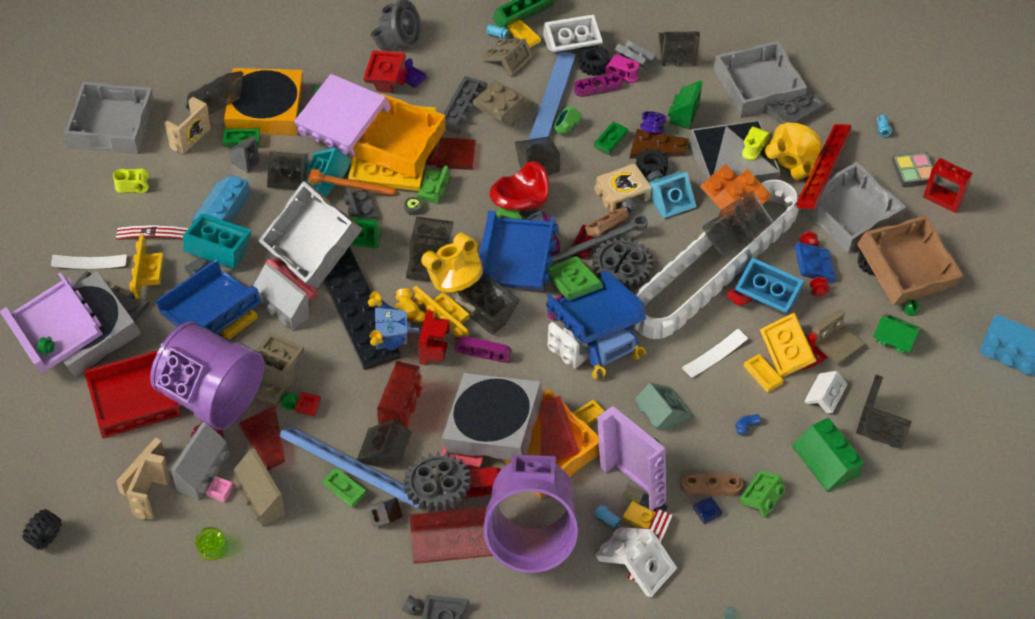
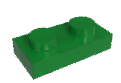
M613 121L594 142V147L609 155L628 134V128Z
M260 128L224 129L223 147H234L242 140L250 137H255L257 146H259Z

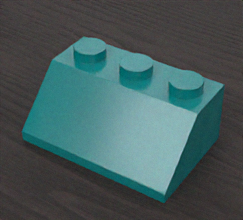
M201 213L183 234L184 252L212 262L217 259L219 264L235 269L245 254L252 230Z

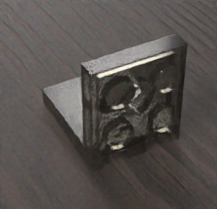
M699 31L659 33L662 66L675 62V66H682L683 62H692V66H696L700 40Z
M875 375L856 434L868 437L873 441L888 444L891 447L902 449L912 421L873 408L883 380L882 376Z

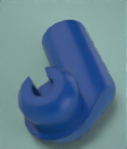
M759 414L741 417L735 424L737 433L746 434V426L760 424Z

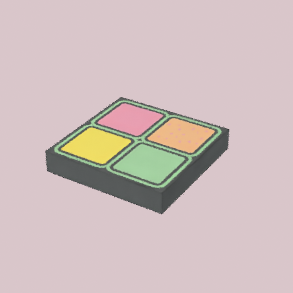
M927 152L898 155L892 158L902 187L927 184L931 169L933 168Z

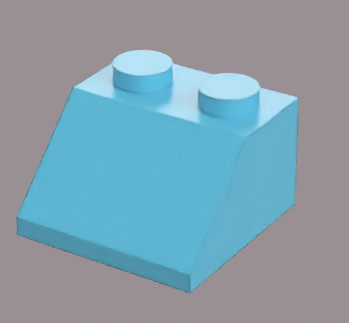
M676 172L648 182L652 187L651 200L663 218L697 207L687 172Z

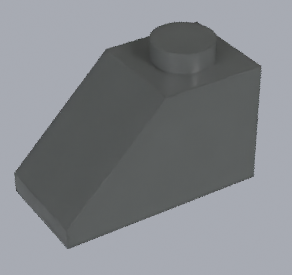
M255 137L242 140L230 150L231 163L247 173L260 163Z

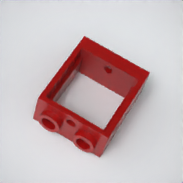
M939 158L931 169L923 198L956 213L964 202L973 173ZM937 175L960 185L958 193L936 184Z

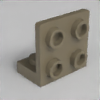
M502 38L496 42L493 48L486 51L482 60L501 61L507 74L514 75L533 57V54L525 39Z
M841 308L816 324L812 330V333L817 335L815 346L836 364H840L864 345L861 340L843 326L846 312Z

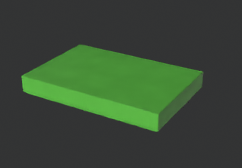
M577 256L548 268L550 273L549 280L568 301L603 288L602 282Z

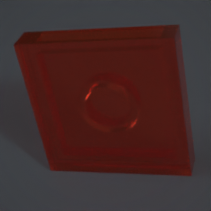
M441 137L439 149L442 151L443 156L437 163V168L448 166V169L473 170L476 139Z

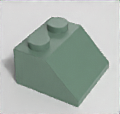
M649 383L635 398L639 405V410L649 417L650 424L656 429L668 430L693 416L670 386Z

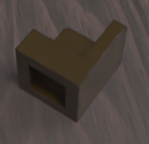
M397 497L380 501L367 507L373 527L388 524L403 517Z

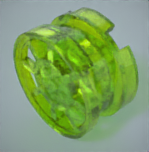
M204 528L195 538L198 554L205 560H217L227 550L224 534L218 528Z

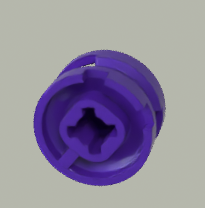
M653 111L642 113L643 123L640 124L642 130L652 133L664 132L665 127L663 125L667 119L666 115Z

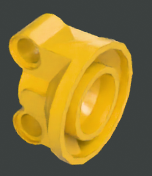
M784 123L775 129L770 143L765 147V153L770 159L774 160L777 158L783 167L791 170L792 177L800 181L810 176L821 151L822 142L818 134L809 127L799 123Z
M458 233L452 244L441 247L437 253L428 251L422 256V264L427 268L433 286L441 292H456L468 288L477 282L483 274V266L477 252L478 244L476 240L466 233Z

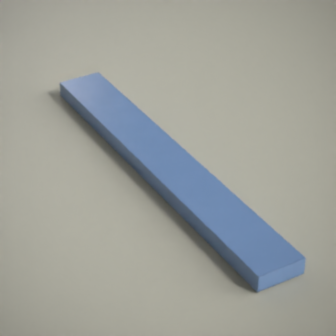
M559 51L526 146L527 153L541 156L544 154L576 59V54L564 51Z
M294 427L281 431L280 437L419 508V504L413 505L412 500H408L404 484Z

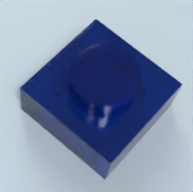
M712 496L693 505L694 511L703 524L722 515L721 509Z

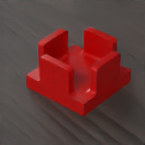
M372 50L363 77L364 82L374 84L378 92L391 93L394 90L392 85H397L398 82L400 85H404L408 73L404 64L406 59L405 53Z
M429 310L426 311L419 338V363L421 365H427L428 360L442 362L445 359L448 348L447 342L437 341L434 338L444 339L445 334H449L450 320L436 318L434 311Z

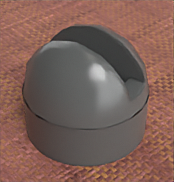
M628 198L620 203V207L627 208L628 213L635 210L636 205L633 198Z
M409 595L401 610L410 615L415 614L417 611L413 608L414 606L420 608V603L416 598Z

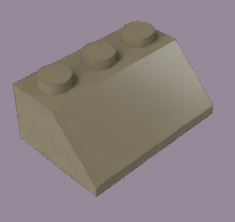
M253 448L235 467L233 482L237 490H242V498L245 504H250L254 520H259L264 527L284 517L285 511L281 492Z

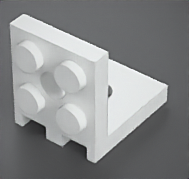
M620 527L614 531L613 536L607 542L601 545L600 550L595 554L599 562L625 564L645 595L652 597L677 569L652 529ZM651 561L654 564L652 571L649 570V563Z

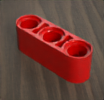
M490 467L470 470L472 484H470L471 490L466 491V498L492 495L495 478L501 469Z

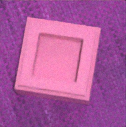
M215 476L206 490V496L225 503L234 488V483Z

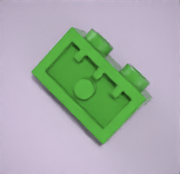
M444 166L442 172L427 169L417 198L421 199V201L439 204L441 197L444 198L445 185L449 184L451 174L448 173V166Z
M760 470L739 498L741 504L759 509L761 516L766 518L786 490L781 475Z

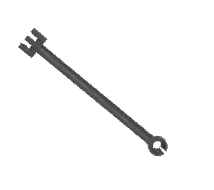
M637 215L627 225L552 255V264L631 230L644 231L648 226V219L644 215Z

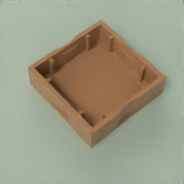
M927 215L907 220L898 225L867 231L857 244L893 306L952 289L963 278V274L951 254L943 246L939 234Z

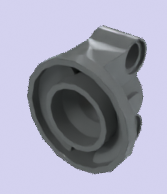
M399 0L395 4L386 5L382 9L383 15L380 17L379 27L371 33V37L378 48L384 50L388 47L400 45L406 48L415 46L421 35V22L414 4L409 0Z

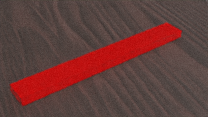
M834 124L796 202L797 208H816L851 134L852 125Z

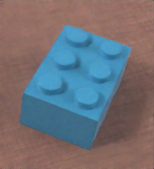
M996 314L987 330L979 353L1034 377L1035 330Z

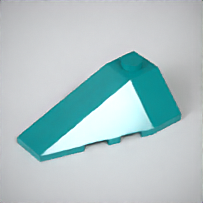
M337 148L317 151L313 153L307 173L310 175L311 169H316L323 173V175L342 178L349 169L351 159ZM309 178L305 180L306 183L315 187L325 197L335 187V184L321 182V184L317 183L316 185L310 184Z

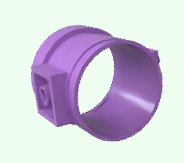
M188 321L171 332L161 345L152 365L151 385L154 390L163 393L166 397L194 412L198 420L207 423L216 430H223L235 423L253 401L262 381L264 359L259 352L245 344L233 343L194 321Z
M513 455L512 462L506 465L495 478L492 497L485 513L484 538L492 555L500 563L513 570L526 573L550 570L566 560L575 547L578 536V516L574 506L573 485L567 473L555 463L556 456ZM533 491L554 497L567 510L561 518L548 526L527 528L508 520L500 511L498 504L513 494Z

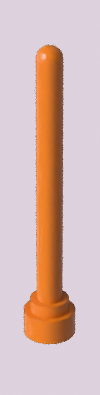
M311 169L309 175L310 184L317 185V183L325 182L392 196L396 193L393 188L327 176L316 169Z

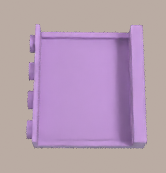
M330 74L294 123L301 135H308L316 142L321 141L330 148L335 147L346 155L355 156L354 145L380 110L388 112L391 106L385 96Z
M61 272L58 275L62 281L12 313H10L7 307L0 311L41 374L103 335L99 329L102 326L96 316H90L93 313L87 303H81L84 300L78 290H72L75 287L69 277L65 279ZM50 336L52 341L55 342V348L52 353L45 356L38 352L37 346L41 337L47 338Z
M614 406L610 407L597 417L600 469L607 473L616 466L649 494V510L652 511L656 507L662 506L666 501V448Z

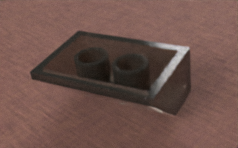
M242 71L227 73L217 77L209 84L203 85L200 89L192 91L187 96L186 108L190 111L188 101L194 97L207 104L208 114L210 115L240 99L244 73Z
M485 272L472 286L460 291L451 292V299L467 311L470 318L491 335H494L506 325L520 302V299Z

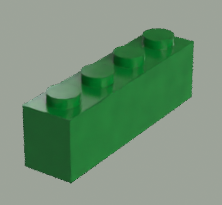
M512 0L498 7L492 19L498 27L507 28L508 25L519 19L523 21L553 6L556 0Z

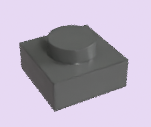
M198 258L184 267L185 272L191 277L207 266V264L201 258Z

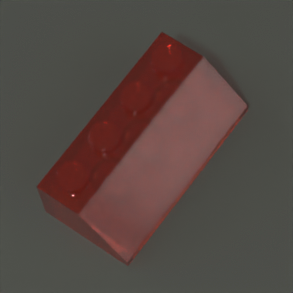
M487 507L409 514L414 564L493 556L484 538V521Z

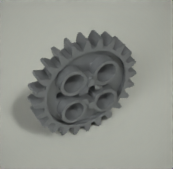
M614 237L613 242L607 239L606 244L601 243L600 248H596V253L593 254L592 266H594L593 271L597 272V278L601 277L602 272L608 270L624 286L628 285L632 289L633 284L639 287L640 281L645 283L646 278H650L654 260H652V254L649 253V248L644 249V243L638 245V240L631 242L630 237L627 241H624L623 237L620 238V241Z
M438 451L436 456H432L431 453L428 454L429 458L421 456V462L414 460L415 467H408L409 472H405L406 479L403 480L405 493L408 496V500H412L413 505L419 504V509L426 506L427 512L432 507L435 508L436 512L439 511L440 507L447 511L448 505L455 508V501L461 504V497H467L466 491L471 490L470 484H472L470 470H468L466 463L463 464L462 458L456 460L455 454L449 458L448 452L440 456ZM433 468L437 471L443 495H439Z

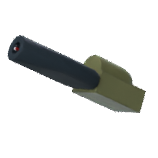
M628 484L622 496L630 502L640 503L649 509V495ZM663 504L660 507H656L653 511L660 509L666 512L667 506Z

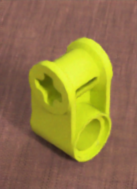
M754 126L751 127L744 140L743 157L747 160L757 159L769 140L770 132Z
M118 169L113 173L115 190L119 193H144L149 188L147 183L149 172L145 169Z

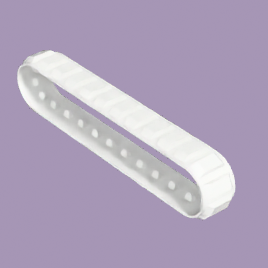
M773 179L761 183L772 195L766 202H778L784 205L787 210L673 314L664 318H654L646 315V320L633 325L634 329L650 339L666 338L672 335L675 330H679L686 323L687 319H691L698 312L699 308L704 307L711 297L716 296L722 290L723 286H727L734 279L735 275H739L746 268V265L749 264L752 257L756 259L758 254H762L769 247L770 243H774L780 237V234L785 233L792 223L796 221L799 212L796 202L799 195L790 184L781 180ZM735 206L729 209L721 219H718L711 225L710 229L704 231L685 251L677 255L674 261L669 262L661 272H658L651 278L649 283L642 286L635 296L644 303V306L648 304L743 219L744 216Z

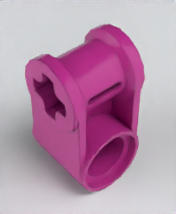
M614 55L605 68L607 74H620L623 80L628 83L637 82L639 79V74L637 73L639 63L621 55Z

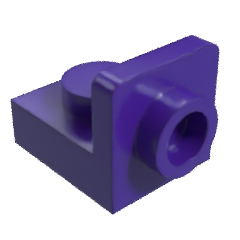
M411 58L407 59L404 63L408 71L405 83L416 88L426 80V74L413 67V60Z

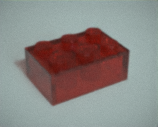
M396 361L377 407L379 431L402 437L404 430H408L410 425L409 417L411 413L414 414L417 405L416 399L421 397L423 386H420L422 382L420 366Z

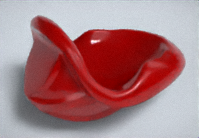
M538 162L526 163L513 176H503L491 186L489 191L491 201L496 206L505 210H531L543 206L549 196L550 185L547 171Z

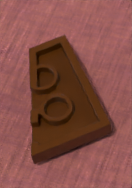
M637 129L630 159H636V156L640 155L641 151L644 152L645 149L650 151V148L654 149V151L658 149L660 153L664 152V156L666 155L667 157L685 156L689 139Z

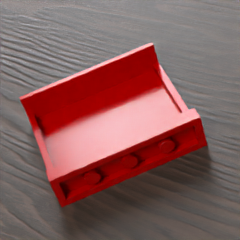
M151 351L147 354L133 356L129 359L112 362L100 367H93L84 371L102 439L181 416L179 404L163 395V393L154 390L151 385V369L158 351Z

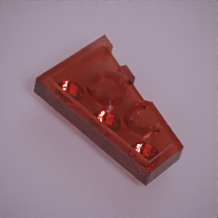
M561 396L542 401L541 456H556L555 462L579 454L580 452Z
M275 406L239 422L241 430L252 448L256 450L267 471L285 463Z

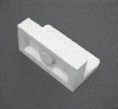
M838 371L820 373L804 402L806 404L818 403L826 414L833 413L848 384Z

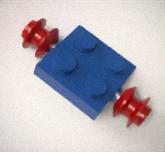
M808 231L800 236V242L794 247L801 276L813 279L809 283L810 288H812L811 294L822 297L829 292L828 283H833L836 280L830 250L818 247V235Z

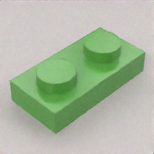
M337 467L322 480L323 486L351 508L366 496V490Z

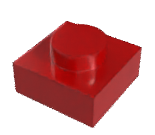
M735 288L728 290L726 295L733 303L740 306L752 301V298L735 291Z
M301 392L295 407L296 412L315 417L321 402V396Z

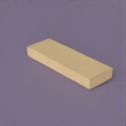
M154 438L118 478L116 482L121 494L126 496L145 452L160 456L164 453L163 444L160 439Z

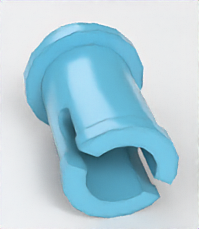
M489 24L486 33L500 39H507L509 30L506 27Z
M880 115V118L877 117L878 134L881 137H888L892 132V128L889 126L888 117Z
M600 505L594 513L597 516V520L601 519L613 530L622 521L621 518L608 510L606 505Z

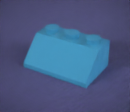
M231 175L218 181L193 217L192 223L201 213L232 223L250 196L248 180Z
M752 257L735 291L787 314L797 303L804 289V280Z

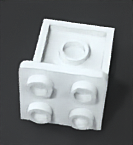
M553 322L548 325L547 346L551 352L559 355L567 365H571L576 369L589 358L588 343L583 344L574 337L570 330L566 328L562 330Z

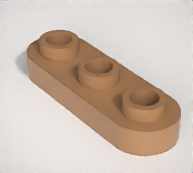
M627 208L616 209L588 224L585 227L587 235L599 237L602 235V232L613 229L614 225L625 222L626 218L629 217Z
M690 473L683 476L681 481V489L687 495L736 496L740 494L743 486L742 479L734 474Z

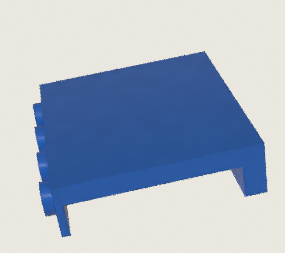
M488 211L479 254L483 266V274L477 281V284L544 290L545 284L549 283L550 278L548 268L552 267L553 262L551 252L555 251L556 246L554 236L558 235L559 230L555 216L551 217V222L498 218L496 211Z
M217 259L156 300L160 314L176 327L185 322L194 321L216 334L262 303L256 287L252 285L250 288L242 285L220 268Z
M608 270L601 273L603 288L569 301L566 297L556 300L550 293L547 294L548 302H546V307L548 311L553 313L556 319L561 321L565 328L570 330L574 337L583 344L646 320L644 303Z

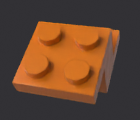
M727 164L700 186L724 214L735 206L746 219L772 196L748 168L737 176Z

